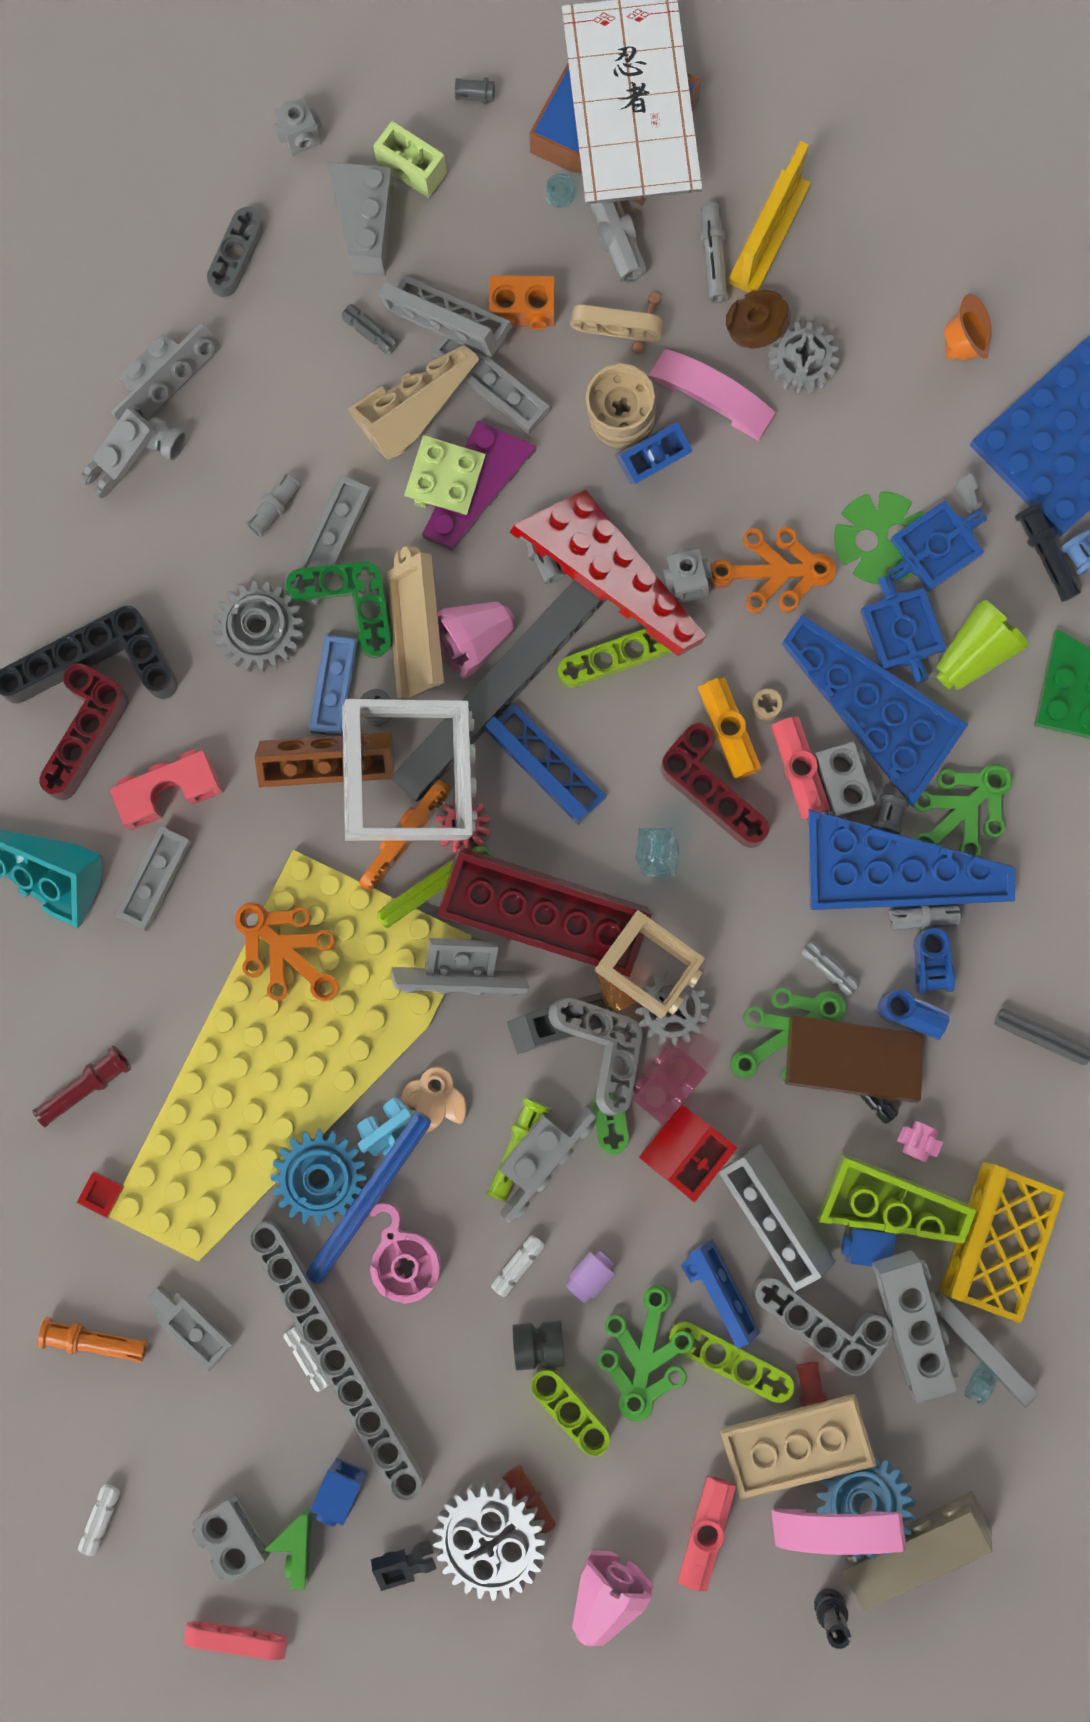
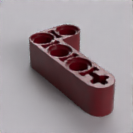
M80 663L73 664L65 670L63 682L65 687L79 699L83 700L84 703L39 777L41 788L59 800H67L76 793L129 703L126 692L116 682ZM87 675V684L82 688H76V682L79 677ZM111 691H116V699L110 704H104L105 695ZM99 719L98 729L87 733L88 723L91 720ZM81 747V757L76 761H70L69 755L71 751ZM65 764L67 767L72 769V771L68 772L67 770L63 769V765ZM56 779L64 781L61 787L54 785Z
M703 723L692 724L665 753L661 763L662 776L740 844L749 848L759 846L769 833L768 821L701 764V761L712 748L714 734L711 728ZM694 734H700L706 739L707 745L702 748H696L691 745L689 737ZM671 759H680L685 764V770L674 773L670 771L667 763ZM697 780H704L710 785L711 790L704 795L698 794L692 785ZM724 801L730 802L735 806L736 813L733 816H724L719 812L718 804ZM741 813H744L746 816L736 827L734 823L737 822ZM754 824L759 827L758 835L753 834L749 837L746 834L748 827H752Z

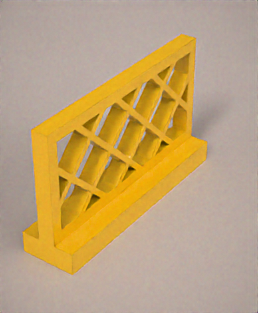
M800 141L786 170L782 169L728 278V284L748 293L760 290L810 189L811 182L801 178L809 144Z
M982 1162L968 1203L977 1212L964 1244L957 1242L954 1244L939 1293L1021 1324L1065 1192L1009 1171L996 1164ZM1007 1178L1016 1181L1022 1195L1008 1202L1003 1193ZM1026 1185L1035 1189L1028 1192ZM1041 1192L1052 1195L1048 1209L1038 1214L1031 1197ZM1025 1201L1032 1217L1017 1224L1010 1208ZM1004 1211L1011 1228L996 1235L992 1221L995 1215ZM1035 1223L1040 1233L1038 1240L1027 1246L1020 1230ZM1015 1234L1021 1250L1006 1257L999 1241ZM993 1244L1000 1261L985 1268L981 1254L984 1248ZM1024 1256L1029 1266L1027 1273L1016 1279L1009 1263ZM1004 1267L1010 1283L995 1290L988 1274ZM982 1277L989 1294L979 1299L969 1297L968 1293L972 1282ZM1012 1289L1018 1298L1013 1313L1003 1309L998 1297ZM993 1300L995 1306L987 1304L986 1302Z

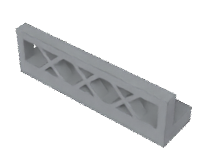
M404 276L397 287L384 283L378 292L388 312L489 357L494 355L512 328L509 320L408 276ZM408 289L419 292L420 297L408 293ZM442 302L445 304L446 309L434 303ZM467 313L471 315L472 320L461 316V314ZM495 325L499 328L493 335L491 328L486 326Z

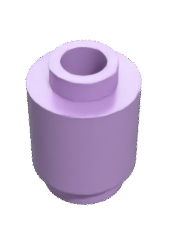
M590 1251L570 1273V1280L565 1286L586 1304L590 1298L595 1299L616 1275L611 1270L615 1264L601 1251L596 1255Z

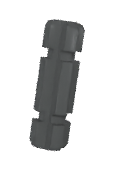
M349 304L342 312L343 321L351 327H356L355 330L371 343L379 345L378 348L385 354H391L397 347V338L389 332L385 333L382 326L368 315L362 314L361 310L354 304Z

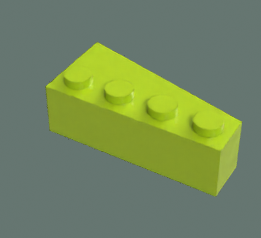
M841 1152L816 1217L820 1223L848 1225L849 1227L861 1229L869 1228L888 1233L916 1235L923 1238L964 1244L977 1211L966 1202Z

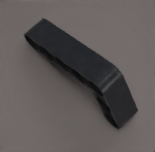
M132 606L120 607L0 669V695L9 702L17 704L25 702L63 682L64 672L69 666L80 663L92 667L123 650L126 651L142 684L156 698L166 699L171 697L177 690L178 682L147 621ZM129 619H137V624L132 630H124V624ZM100 634L108 635L104 644L95 646L94 643L97 636ZM143 647H152L151 654L147 658H138V654ZM78 649L75 659L71 661L65 660L68 651ZM48 664L47 672L43 676L37 677L36 670L38 667ZM158 675L167 676L164 685L153 687V681ZM18 679L17 688L14 691L7 692L8 683Z

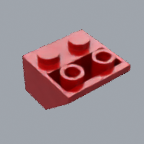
M681 1104L638 1158L695 1203L738 1147Z

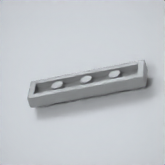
M443 336L430 350L431 356L437 359L463 345ZM469 348L477 354L479 360L463 379V382L527 434H530L550 411L549 405L487 355Z
M340 475L297 569L337 565L371 494L370 486ZM328 573L324 576L326 587H328L334 573ZM313 574L315 578L313 582H303L302 577H297L295 583L291 584L292 588H298L299 593H304L305 587L316 585L315 592H320L318 587L319 575ZM322 599L307 600L306 602L319 606Z

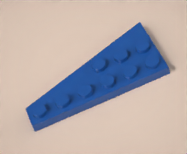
M801 614L783 640V647L903 797L909 802L911 807H913L968 724Z
M808 808L811 910L1015 901V868L1011 865Z

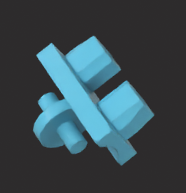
M392 1098L383 1107L389 1118L386 1123L381 1126L378 1119L371 1116L357 1125L362 1138L357 1143L363 1153L369 1151L373 1156H378L380 1153L386 1156L416 1111L411 1110L402 1099Z

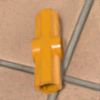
M725 677L710 680L699 686V694L714 729V738L721 746L733 779H743L761 771L762 768L746 731L745 719L738 711ZM724 722L734 723L738 728V733L731 736L726 735L721 730V724Z

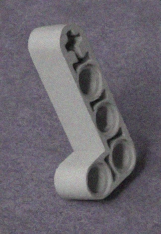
M772 1276L759 1277L752 1287L754 1300L762 1308L851 1376L865 1374L892 1337L890 1323L876 1313L868 1312L858 1318L850 1331L846 1333L781 1281ZM774 1284L776 1285L773 1291L785 1300L781 1306L769 1297L763 1301L765 1294L761 1290L765 1285L769 1288ZM802 1305L806 1311L804 1320L797 1324L791 1323L788 1318L790 1309L793 1306ZM872 1321H879L882 1326L881 1334L877 1338L869 1339L866 1335L867 1325ZM830 1327L833 1331L832 1341L827 1345L818 1344V1331L821 1328ZM852 1349H858L861 1353L860 1363L857 1366L848 1367L845 1363L847 1352Z

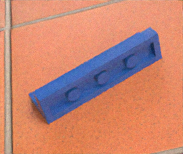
M515 704L508 708L498 719L493 717L485 725L486 733L577 825L607 798ZM515 715L524 724V736H513L503 725ZM527 728H528L535 736H527ZM527 741L542 742L547 747V759H536L527 750ZM550 751H551L558 759H550ZM550 765H565L570 770V782H559L550 773ZM573 774H574L582 783L573 782ZM573 788H588L596 798L584 807L573 796Z

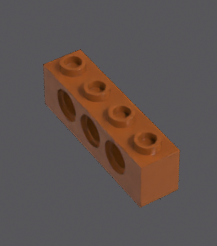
M392 732L361 734L362 781L393 779L395 758ZM343 735L259 741L254 757L259 788L344 782Z

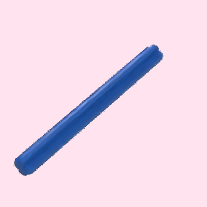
M421 1112L414 1114L307 1269L306 1275L309 1280L315 1284L322 1283L430 1127L431 1119Z

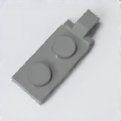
M159 1286L147 1298L160 1310L155 1315L160 1321L159 1325L208 1372L235 1345L193 1303L179 1292L172 1296L162 1286Z

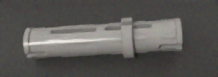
M706 203L700 207L703 227L700 240L705 249L708 300L712 303H721L729 299L723 243L726 241V233L722 230L721 206L718 203Z

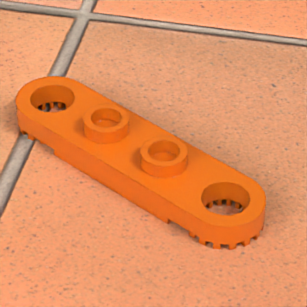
M439 779L415 809L411 806L405 811L399 821L402 824L400 828H424L432 818V813L443 804L441 800H446L452 787L442 779ZM382 841L379 846L381 852L365 871L359 884L369 892L373 888L375 889L382 882L380 878H385L390 867L393 868L413 841Z

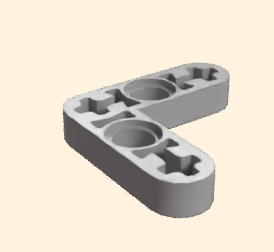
M567 997L554 1002L548 1011L550 1023L554 1028L605 1045L596 1093V1103L599 1110L611 1116L625 1112L629 1108L632 1099L642 1041V1029L639 1027V1023L633 1018L574 998ZM566 1008V1013L569 1015L581 1016L579 1019L571 1018L565 1021L566 1017L561 1013V1009ZM592 1015L597 1016L601 1020L602 1029L600 1033H596L590 1028L589 1019ZM625 1028V1033L630 1035V1038L625 1040L624 1034L619 1032L611 1033L612 1029L620 1030ZM616 1057L621 1058L625 1063L626 1070L623 1075H619L614 1071L613 1061ZM614 1093V1098L618 1099V1104L613 1105V1100L609 1099V1094Z

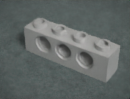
M910 1250L872 1262L888 1322L892 1328V1336L906 1386L911 1396L918 1404L956 1392L957 1389L953 1378L958 1377V1371L952 1356L947 1357L945 1346L949 1345V1339L943 1324L938 1325L936 1314L940 1313V1307L934 1292L929 1293L927 1281L931 1280V1274L926 1261H920L914 1252ZM915 1288L911 1297L902 1298L903 1293L907 1289ZM924 1321L921 1328L911 1330L914 1323ZM933 1353L928 1361L920 1362L925 1354Z

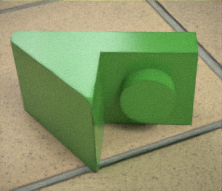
M305 1508L264 1550L292 1552V1555L286 1556L285 1578H291L290 1589L304 1590L309 1582L312 1512L310 1508Z

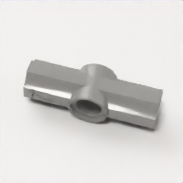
M620 199L589 201L597 222L599 240L603 250L609 252L620 282L630 283L638 280L639 277L646 273V266L636 244V232L629 214L624 213Z

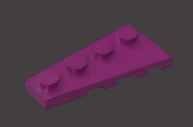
M477 420L464 448L484 453L486 456L468 513L464 515L435 506L422 533L423 538L453 551L479 520L478 517L488 505L490 506L496 500L498 493L509 481L511 482L519 472V468L536 452L535 445Z

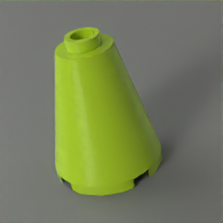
M982 599L976 604L935 668L939 673L935 678L947 690L954 687L959 691L1023 652L1029 646V643L1016 626L1013 628L1006 621L1008 618L987 600Z

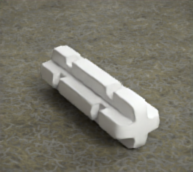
M530 1235L523 1243L524 1248L516 1252L502 1270V1276L499 1275L492 1283V1289L500 1296L506 1297L514 1287L512 1284L518 1282L534 1261L532 1258L534 1256L537 1257L543 1250L544 1243L535 1235Z
M295 1326L285 1332L284 1339L289 1347L293 1346V1354L306 1376L310 1375L311 1379L309 1381L314 1390L319 1392L328 1387V1381L297 1327Z
M108 1484L101 1487L97 1497L99 1502L93 1507L84 1530L86 1535L82 1536L78 1546V1551L82 1554L94 1556L98 1552L102 1542L100 1538L104 1536L114 1511L112 1506L117 1503L120 1495V1489Z

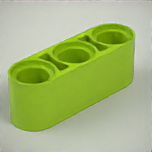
M544 1366L537 1369L532 1376L531 1391L538 1402L584 1453L593 1457L605 1453L609 1447L610 1437L609 1430L602 1419L555 1368H545ZM545 1375L553 1377L557 1383L556 1388L549 1393L542 1392L537 1387L538 1379ZM567 1402L576 1403L580 1408L579 1415L574 1419H567L562 1416L560 1409L563 1404ZM590 1429L600 1430L604 1435L603 1441L595 1446L589 1445L584 1440L586 1432Z

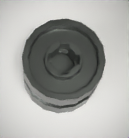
M561 1321L542 1322L539 1328H535L532 1323L513 1324L516 1371L536 1369L539 1363H542L545 1368L565 1367ZM537 1342L547 1343V1347L538 1349Z

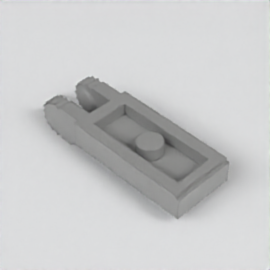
M127 408L92 458L94 461L85 467L80 475V481L85 485H89L104 470L107 475L100 479L94 489V494L100 499L106 497L116 483L124 478L156 432V429L134 408Z

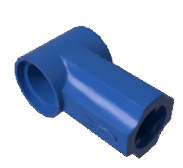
M904 990L886 993L878 1003L879 1014L886 1021L899 1023L936 1040H940L949 1023L950 1012L917 999ZM894 997L900 999L903 1003V1012L900 1015L894 1014L890 1008V1002Z

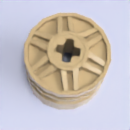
M619 363L606 366L594 375L588 384L585 399L591 429L597 438L608 446L622 449L630 447L646 438L654 428L656 406L653 384L645 372L633 365ZM623 408H627L628 412H623L621 416L617 415L616 411L621 412Z

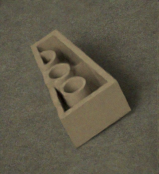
M972 1491L906 1526L911 1531L910 1535L905 1534L906 1551L890 1553L888 1556L884 1553L877 1554L876 1559L869 1558L867 1554H863L861 1559L853 1555H847L843 1573L863 1611L992 1553V1528Z

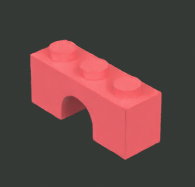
M190 750L181 754L178 761L168 765L166 762L158 763L148 769L149 773L139 777L130 775L118 780L117 786L110 788V792L123 825L132 831L161 819L162 816L157 804L158 797L168 787H181L186 800L192 805L223 793L209 756L203 750L200 752L198 750Z

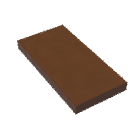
M792 1015L789 1018L785 1085L917 1103L921 1101L923 1034Z

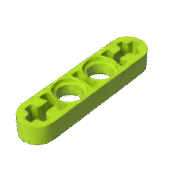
M645 628L567 656L559 663L558 679L565 687L577 688L664 657L673 652L661 643L653 644L652 648L654 652L650 653L649 644L645 638L650 635L646 633ZM650 636V642L656 641ZM630 642H638L642 645L644 652L638 658H631L625 653V646ZM599 653H607L612 657L613 663L607 669H599L594 664L595 656ZM583 659H589V668L593 674L587 675L586 668L578 672L577 679L572 680L570 675L564 676L568 665H573L575 669L584 667L585 662Z
M686 1320L678 1321L670 1328L669 1342L672 1341L677 1331L681 1332L686 1328L691 1329L690 1333L699 1342L701 1335L707 1337L700 1346L698 1356L693 1354L697 1349L696 1346L689 1352L680 1354L772 1402L784 1403L793 1395L794 1382L784 1370L742 1348L737 1349L736 1345ZM685 1342L683 1346L679 1347L682 1349H686L689 1345V1342ZM711 1344H721L725 1349V1357L719 1363H712L706 1358V1349ZM743 1360H751L756 1365V1373L750 1379H742L737 1374V1366ZM764 1367L769 1369L765 1374L768 1378L777 1381L779 1377L784 1378L783 1384L787 1387L785 1392L778 1391L776 1395H773L772 1387L763 1381L761 1388L755 1386L762 1378Z

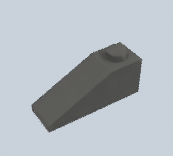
M610 990L577 999L618 1013ZM550 1007L523 1014L507 1022L517 1054L575 1037V1035L553 1027L548 1017ZM566 1008L561 1009V1013L566 1017L565 1021L571 1018L579 1019L581 1016L569 1015L566 1013ZM592 1015L589 1019L590 1028L593 1031L602 1028L601 1020L597 1016Z

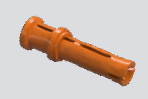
M45 1317L39 1331L37 1347L39 1349H45L46 1346L64 1349L67 1354L71 1355L77 1354L78 1351L90 1352L142 1363L147 1350V1340L95 1332L84 1329V1326L80 1323L75 1322L73 1325L53 1322L52 1318Z

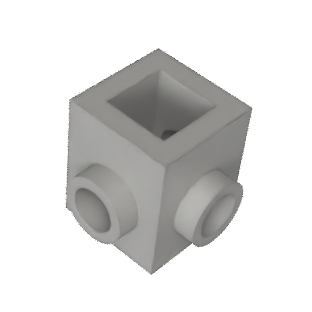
M304 97L286 101L281 107L274 109L278 121L273 124L280 143L286 141L292 156L321 144L317 129L322 126L315 107L309 109Z
M682 548L667 556L668 568L662 569L667 589L673 587L676 600L679 603L709 596L707 578L712 577L708 558L701 559L699 548L694 550Z

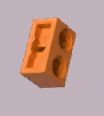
M490 276L489 312L509 320L512 328L515 326H528L534 330H542L547 327H554V276ZM502 301H511L513 305L508 308H503L499 306V303H501ZM535 301H542L545 303V305L541 308H535L531 306V304Z

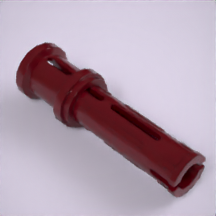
M112 1046L108 1049L109 1053L94 1064H87L83 1070L84 1074L42 1105L32 1110L34 1117H41L37 1121L46 1128L52 1121L94 1090L106 1089L109 1081L122 1072H129L131 1066L123 1053L117 1047Z

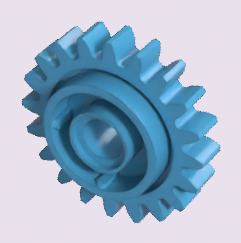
M318 1128L316 1137L313 1139L305 1130L303 1131V1142L301 1143L296 1138L291 1137L290 1144L293 1149L289 1150L281 1147L279 1150L285 1160L275 1159L273 1161V1166L281 1170V1172L271 1174V1180L281 1184L274 1187L272 1193L273 1195L284 1194L279 1201V1207L291 1204L289 1217L295 1216L300 1211L302 1212L303 1224L308 1221L311 1215L315 1217L317 1226H320L323 1215L327 1216L331 1224L334 1223V1212L338 1211L342 1216H345L347 1213L345 1204L352 1205L356 1200L353 1194H360L363 1190V1187L356 1182L366 1180V1173L356 1170L365 1165L364 1159H353L358 1153L357 1146L348 1150L345 1149L348 1144V1137L345 1136L339 1142H335L336 1133L334 1130L330 1132L328 1138H323L322 1130ZM315 1169H322L327 1172L329 1177L323 1184H314L310 1181L309 1174Z
M875 1457L877 1461L875 1467L835 1476L834 1481L822 1480L823 1484L829 1488L828 1493L817 1494L818 1498L826 1502L825 1506L816 1509L817 1513L860 1514L861 1503L865 1499L871 1498L873 1503L871 1511L902 1512L904 1534H911V1531L904 1525V1522L906 1520H916L913 1514L906 1511L908 1507L916 1504L913 1498L905 1496L912 1490V1486L907 1482L900 1483L904 1474L899 1470L892 1472L893 1465L885 1460L880 1466L879 1459ZM863 1554L853 1555V1556H855V1557L861 1559V1557L863 1556ZM867 1554V1556L871 1559H876L877 1554Z

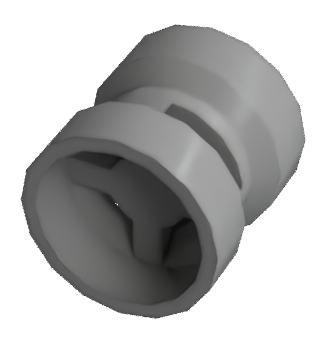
M153 417L148 423L156 429V432L145 447L152 451L157 449L161 451L163 457L173 461L181 453L187 434L177 427L170 428L167 426L166 421Z

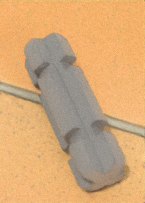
M810 941L802 949V956L809 962L813 961L815 963L814 967L833 984L837 983L839 985L838 989L846 996L853 994L860 985L859 981L852 974L848 976L845 973L847 970L829 953L826 952L824 954L822 952L823 948L817 942Z

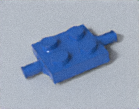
M946 500L892 536L890 541L901 554L903 562L889 570L888 574L893 576L892 580L894 582H897L911 572L919 578L927 591L930 592L984 554V551L976 542L972 530L987 521L986 515H982L983 511L978 509L975 513L963 519L952 510Z
M883 576L878 579V582L880 583L884 598L877 603L862 607L860 610L878 663L885 670L899 666H910L915 684H919L921 681L925 682L929 680V677L927 676L923 661L927 657L942 653L947 649L925 588L912 592H897L892 576Z

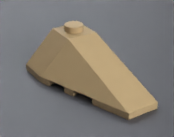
M463 345L429 362L426 367L427 371L414 375L408 373L401 377V384L387 391L384 386L374 390L348 408V411L374 447L387 460L397 457L406 451L407 446L415 442L478 362L479 358L476 353Z

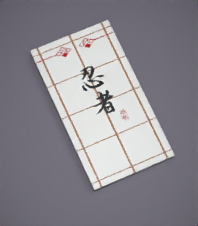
M609 0L562 6L585 205L702 192L678 1Z

